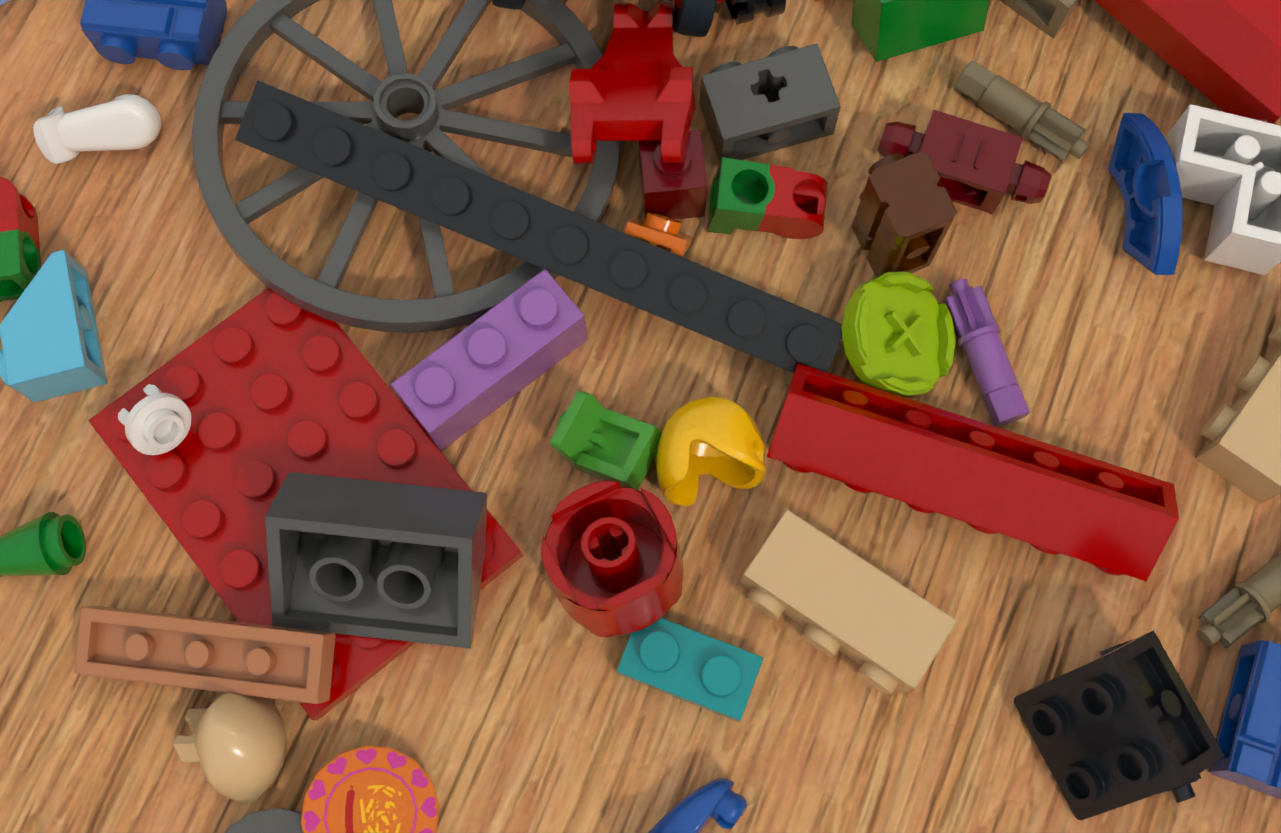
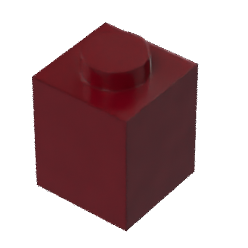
M701 130L689 131L686 156L683 163H662L661 141H639V171L644 218L647 212L660 214L672 219L705 217L707 180Z

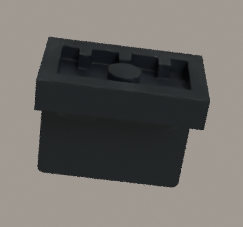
M1154 630L1129 641L1092 662L1023 692L1014 698L1017 710L1072 813L1078 820H1084L1182 786L1225 756Z

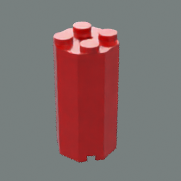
M1094 0L1222 111L1277 124L1276 121L1281 117V0Z

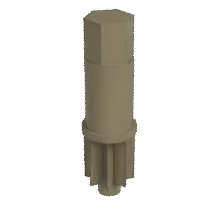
M973 60L962 71L954 86L957 91L978 103L979 107L1020 132L1023 139L1026 141L1030 139L1062 161L1067 158L1069 153L1080 159L1090 145L1080 138L1085 129L1052 109L1050 103L1047 101L1042 103L1002 76L995 75Z
M1281 553L1245 581L1237 582L1231 586L1230 591L1198 617L1204 626L1197 631V636L1206 646L1211 647L1220 641L1225 648H1228L1258 623L1266 622L1270 618L1271 612L1281 605Z

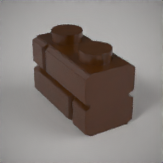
M918 152L905 158L902 153L888 155L869 168L868 173L870 176L864 191L859 196L860 203L856 212L857 215L851 226L862 250H869L867 260L875 276L887 272L906 271L913 273L930 266L957 214V210L945 187H937L940 177L928 153Z

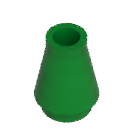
M47 512L1 535L0 577L66 575L69 573L73 566L83 562L86 554L85 536L79 522L68 514L60 516L55 512Z

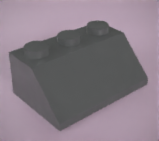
M289 472L265 515L272 626L471 648L486 549L487 493Z

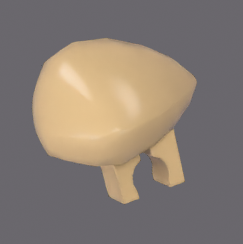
M229 692L216 697L209 708L188 709L185 719L193 735H176L173 742L181 762H200L211 788L236 802L246 804L258 799L280 773L284 765L287 746L283 720L270 698Z

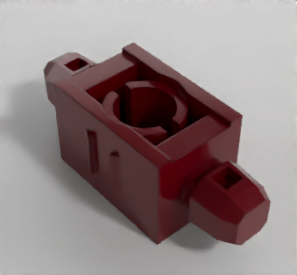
M933 110L924 134L916 132L915 125L897 121L886 123L877 151L883 157L902 153L904 158L918 152L928 153L940 177L937 187H945L952 202L993 214L1006 192L1011 194V200L1028 204L1040 203L1045 197L1051 180V174L1045 168L1026 160L1023 165L1015 163L1023 137L937 110Z

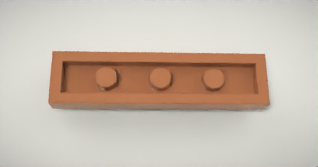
M104 606L81 607L74 674L320 704L330 700L336 633Z

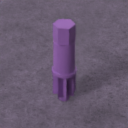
M960 279L951 283L949 287L953 295L946 297L944 303L952 316L960 348L965 350L993 425L995 427L1007 425L1026 417L1030 411L999 336L1001 332L1000 327L996 324L982 286L970 287L967 279Z

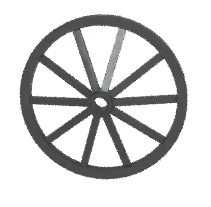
M258 0L234 24L212 56L202 79L196 100L192 135L196 174L205 203L221 235L232 251L260 281L298 307L325 319L356 328L381 332L415 333L439 331L472 324L544 270L534 264L525 262L508 274L485 285L454 294L441 227L419 217L436 298L414 300L381 299L340 290L338 288L379 201L358 192L318 280H314L291 267L269 250L247 224L324 177L301 167H296L235 205L226 181L222 140L224 124H241L249 101H230L239 77L257 50L275 33L372 101L311 103L359 123L366 124V126L426 151H432L438 156L486 176L489 175L444 132L572 157L570 134L449 110L573 63L577 69L592 67L603 54L590 32L561 0H525L523 8L520 9L541 24L559 42V46L436 91V87L492 0L466 1L419 75L410 74L407 71L392 0H374L390 76L382 82L291 19L300 11L320 0ZM404 113L419 115L411 120L396 119ZM596 141L595 162L586 189L574 210L575 213L599 223L601 222L616 184L621 141ZM548 271V273L553 277V279L559 276L558 274Z

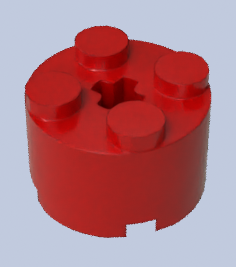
M600 481L588 484L566 496L552 513L551 517L553 520L545 538L543 536L541 545V557L544 568L563 608L577 623L589 629L591 633L598 637L629 634L647 628L662 618L678 602L682 595L683 560L675 526L669 511L653 493L643 488H640L641 491L633 488L621 487L620 482ZM617 555L618 557L617 559L612 561L607 560L608 558Z

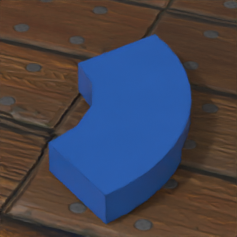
M1124 113L1108 167V171L1118 182L1124 200L1126 226L1122 248L1153 274L1174 275L1181 245L1183 212L1181 187L1176 164L1165 137L1151 119L1143 113Z

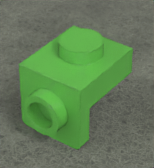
M579 390L568 409L560 416L550 445L577 470L605 481L620 482L621 487L638 490L657 455L662 432L656 426L605 409L592 394Z

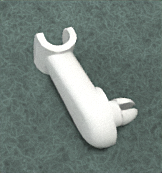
M124 94L117 96L111 102L65 113L62 105L56 107L46 117L38 118L35 121L33 132L36 143L45 158L57 164L75 158L79 152L136 150L146 147L157 138L162 125L158 111L148 100L138 95Z

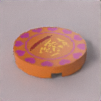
M366 745L340 753L317 772L304 795L301 829L302 833H437L440 806L432 780L416 760L394 748Z

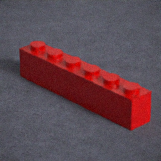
M797 363L767 454L768 458L780 461L794 471L801 473L814 472L841 481L849 488L858 492H875L905 502L912 509L922 513L936 512L966 522L977 531L987 534L1000 533L1030 543L1041 552L1051 555L1064 554L1091 563L1107 574L1116 576L1125 574L1146 582L1179 520L1175 487L1172 483Z

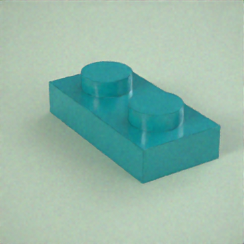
M660 618L647 628L631 633L616 672L621 676L740 722L764 658Z

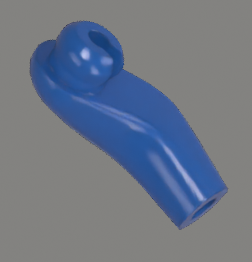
M718 778L700 787L680 801L648 833H701L711 818L716 820L722 828L732 829L745 812L747 801L742 795L731 790L734 785L733 781L727 778Z

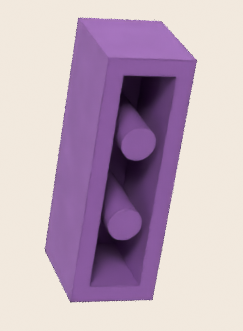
M544 269L391 383V386L404 407L441 452L586 342L588 337L585 316L548 271Z

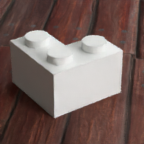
M1190 104L1165 136V139L1176 164L1182 198L1214 205L1204 260L1266 275L1281 262V126Z

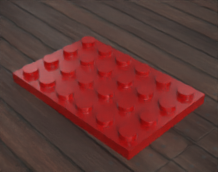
M269 287L88 420L238 622L272 625L265 515L289 472L472 491L335 321L325 319L298 307ZM148 384L155 385L163 393L176 395L188 406L191 412V426L184 440L174 449L159 455H147L136 450L126 437L125 426L118 419V412L123 408L130 412L139 401L147 397L143 389ZM488 510L486 511V549L480 590L523 557L520 549ZM336 634L330 700L320 704L299 702L312 720L318 721L415 642Z

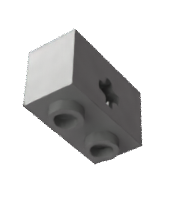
M818 44L802 48L785 46L773 51L766 58L745 64L727 62L717 66L710 73L701 75L699 104L719 163L722 157L744 160L834 134L841 106Z

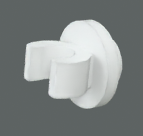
M148 384L143 389L147 397L139 401L130 412L123 408L118 412V419L125 426L126 437L136 450L147 455H159L174 449L184 440L190 430L191 412L188 406L176 395L163 393L155 385Z

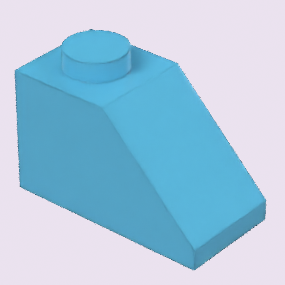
M65 250L53 252L0 324L2 349H0V376L7 386L12 387L34 403L108 384L88 272Z

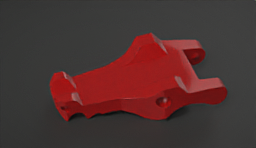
M662 2L655 4L649 11H643L632 3L616 4L613 13L614 28L604 55L590 68L572 69L569 92L573 163L594 164L596 141H661L662 163H683L686 156L691 120L694 111H696L693 91L694 74L693 67H682L674 56V6L672 3Z

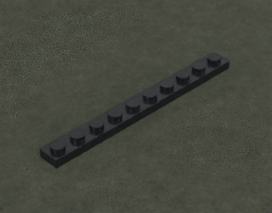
M259 80L256 82L237 132L236 141L790 372H795L797 363L828 372L842 339L841 323Z

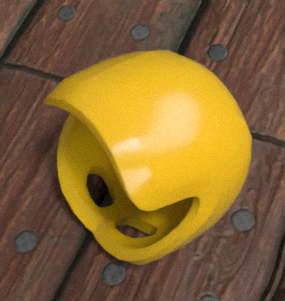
M721 397L700 398L676 410L663 428L656 457L658 485L666 500L678 506L688 507L693 505L697 498L700 475H710L725 485L734 488L750 489L756 487L766 473L764 461L766 448L753 418L737 403Z

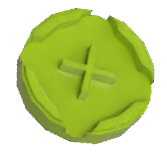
M906 271L887 272L875 276L858 286L845 305L841 327L845 354L856 376L866 385L902 397H913L929 392L936 387L933 385L937 383L940 377L947 375L953 364L956 345L953 319L946 304H938L936 298L930 293L935 289L925 279Z

